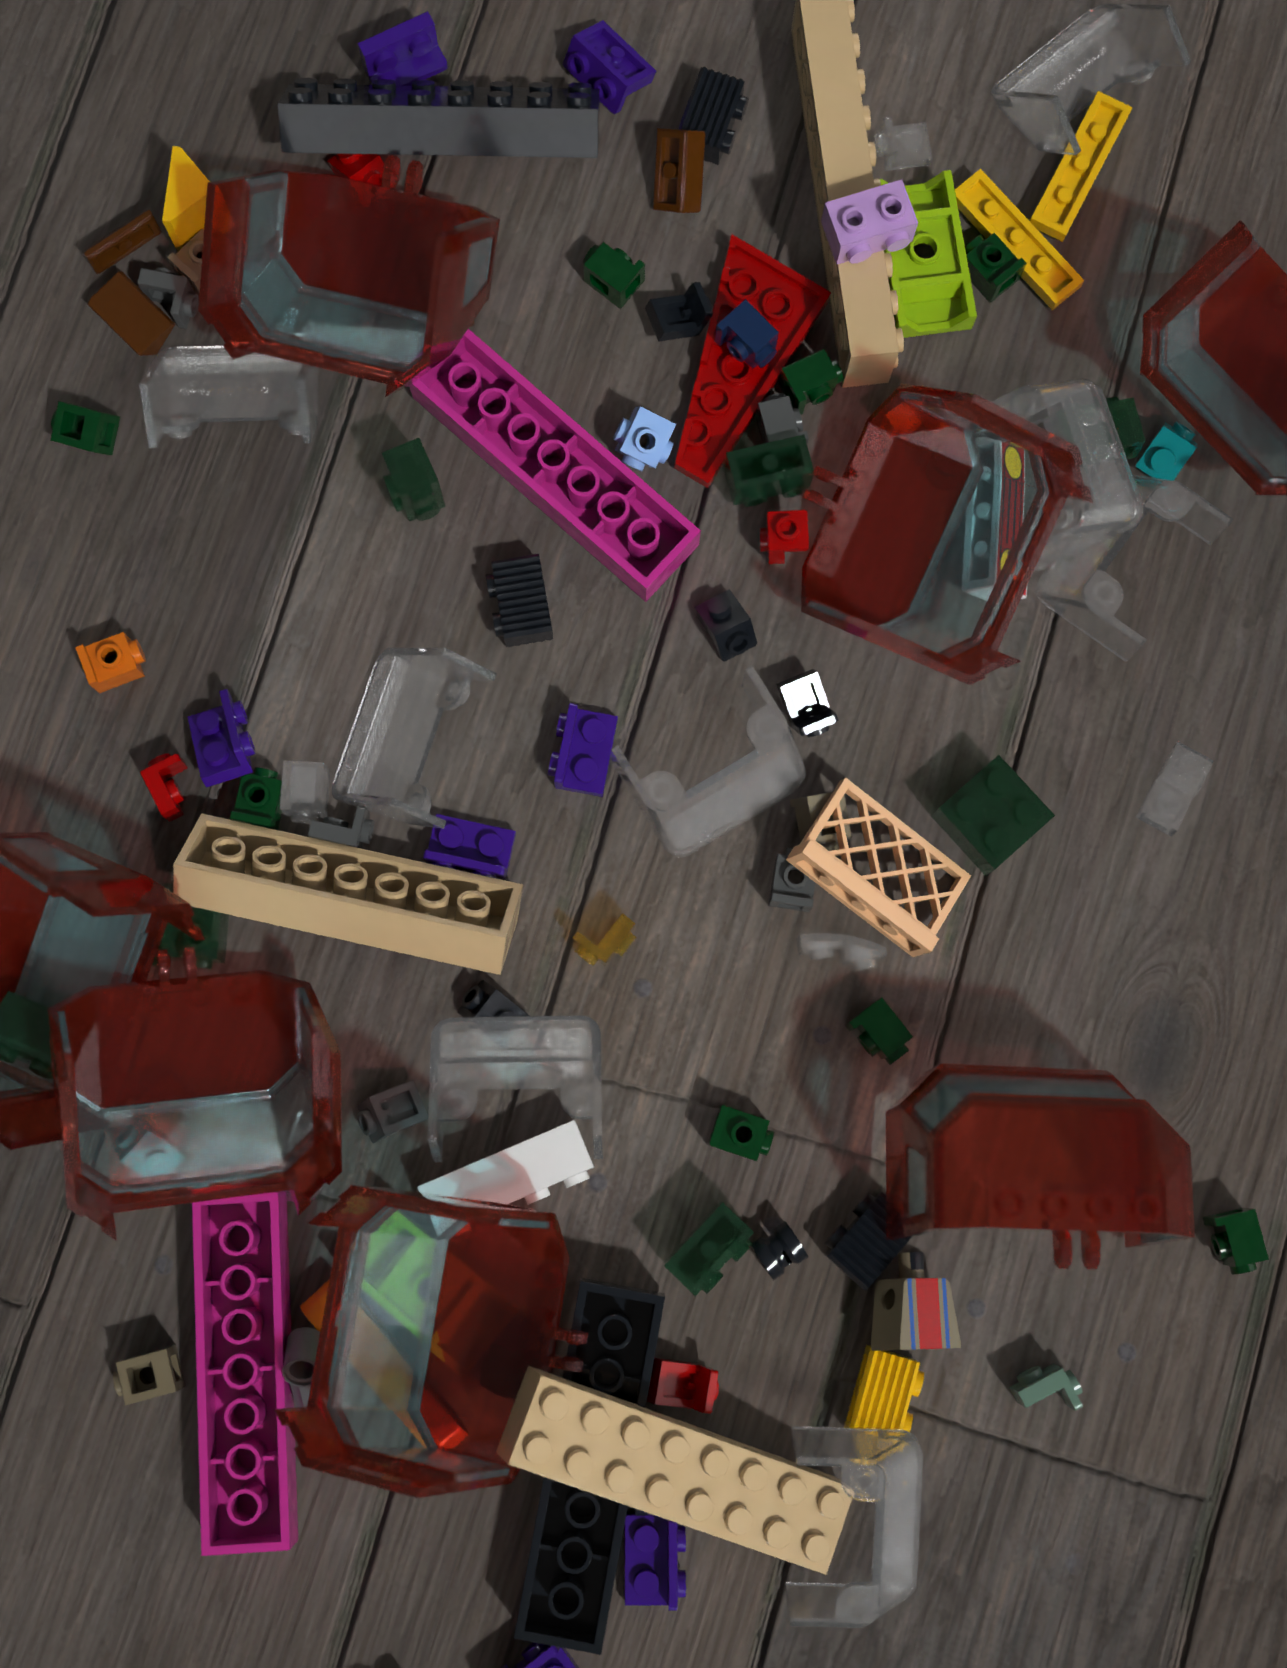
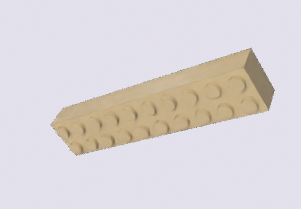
M796 0L791 32L828 291L832 292L830 306L838 362L844 376V381L841 382L842 388L888 383L893 368L898 367V353L904 350L902 328L895 327L894 315L898 314L896 290H890L888 280L893 274L891 254L884 253L883 250L873 253L868 259L859 263L852 264L847 261L836 264L821 223L825 202L881 186L880 179L873 178L872 167L876 166L874 142H868L866 130H870L871 127L870 109L868 105L863 106L861 94L865 93V74L863 69H857L856 58L860 56V40L858 33H852L851 22H854L855 18L854 0Z

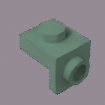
M1054 1363L1042 1370L1040 1366L1027 1369L1017 1376L1019 1382L1010 1387L1017 1403L1025 1408L1057 1391L1060 1392L1065 1404L1069 1408L1076 1411L1083 1407L1078 1397L1083 1391L1077 1378L1070 1369L1064 1371L1062 1367Z

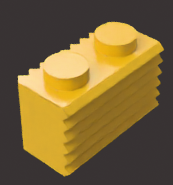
M866 1345L844 1424V1429L847 1433L898 1448L900 1438L907 1439L912 1427L913 1414L907 1412L911 1396L918 1397L922 1389L924 1372L919 1370L920 1362L887 1350L871 1351V1345Z

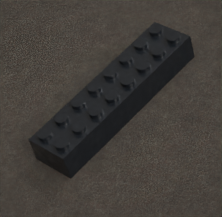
M299 78L294 80V84L288 85L278 102L282 153L598 158L600 89H591V84L581 82L570 83L568 88H552V84L548 82H533L529 84V88L513 87V83L507 81L491 82L490 87H474L473 82L464 80L453 81L450 83L451 86H435V82L431 80H416L411 82V86H398L396 81L390 79L374 80L372 85H357L356 80L347 78L336 79L333 81V84H318L317 79Z
M581 1278L562 1378L645 1408L665 1294ZM544 1477L514 1635L515 1639L598 1655L602 1654L627 1505Z

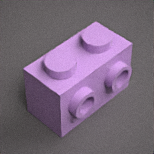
M902 179L825 202L821 219L836 264L847 261L852 264L859 263L868 259L873 253L886 249L889 252L901 250L913 241L918 226L915 212Z

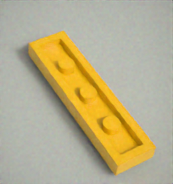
M1100 91L1097 92L1030 219V222L1037 230L1061 242L1064 241L1133 107Z
M979 169L955 189L958 209L986 239L995 233L1018 259L1023 258L1027 263L1021 277L1052 311L1081 288L1085 280L982 169Z

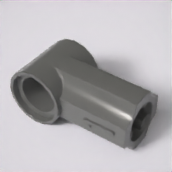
M302 1327L295 1329L287 1337L282 1376L291 1386L296 1410L303 1412L306 1418L319 1417L327 1409L332 1408L334 1404V1393L324 1355L326 1339L318 1330Z

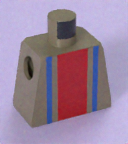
M923 1252L898 1253L899 1279L878 1280L875 1284L871 1351L961 1348L950 1282L946 1278H925Z

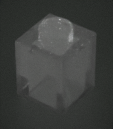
M283 761L280 810L286 816H291V822L311 824V820L315 821L316 818L327 817L331 770L325 763Z

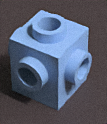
M641 406L635 407L629 420L625 418L621 420L613 437V440L618 442L615 451L623 454L621 462L641 472L645 466L656 468L658 462L664 464L673 448L674 443L669 441L676 424ZM643 434L647 437V444L644 448L641 447L639 442Z

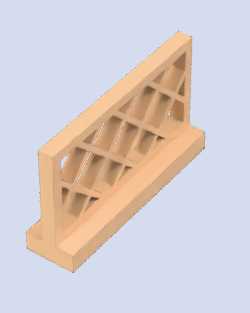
M847 778L840 780L801 843L793 847L786 858V861L807 875L812 881L911 957L932 952L939 940L936 934L971 877L964 869ZM845 793L856 801L859 817L843 819L839 802ZM832 815L833 821H828L830 816ZM880 820L887 825L891 842L875 844L870 822ZM861 823L865 846L849 848L844 825ZM835 827L839 850L828 851L815 841L823 828ZM912 845L919 850L922 867L906 869L902 846ZM892 848L897 870L881 873L876 850ZM866 851L871 874L861 876L853 870L850 854ZM943 869L955 878L948 892L938 893L933 870ZM924 872L928 895L912 897L908 874ZM898 876L903 899L892 900L885 895L882 878ZM940 898H944V900L942 901V903H941V905H940V900H939V899H940ZM929 900L933 918L929 925L925 926L916 917L914 903Z

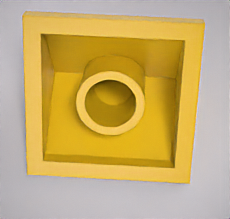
M172 146L162 222L177 252L201 229L212 236L215 232H222L231 224L216 188L181 147Z

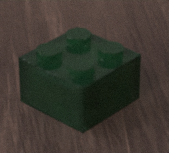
M998 755L940 806L931 817L981 872L987 876L1055 815L1004 759Z

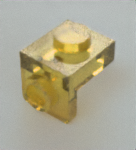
M622 913L597 946L577 931L572 937L573 942L578 945L574 952L592 966L597 961L606 966L616 953L623 956L634 943L637 937L632 932L635 929L636 923Z

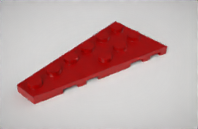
M731 234L712 310L713 316L710 319L674 469L706 488H709L756 415L758 403L762 402L769 395L780 378L782 368L789 364L827 305L832 293ZM745 299L779 332L776 345L777 353L762 368L758 365L752 368L745 360L743 362L738 361L728 350L727 342L721 346L715 342L716 325Z

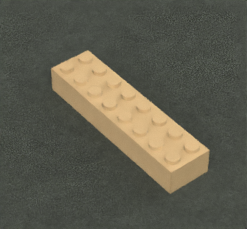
M201 813L173 864L174 903L501 975L518 922L523 884L203 813Z
M531 1366L527 1368L496 1453L509 1465L825 1575L830 1566L856 1490L835 1476Z

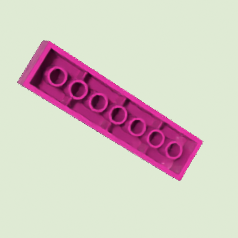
M463 323L408 379L412 397L645 602L699 546L701 534L699 528Z
M287 1191L192 1197L201 1556L290 1550L298 1541L294 1398L290 1384L282 1376L287 1337L291 1333Z

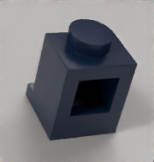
M745 299L716 325L715 342L719 346L727 342L728 350L738 361L743 362L745 360L752 368H755L757 365L762 368L777 353L776 345L779 332Z

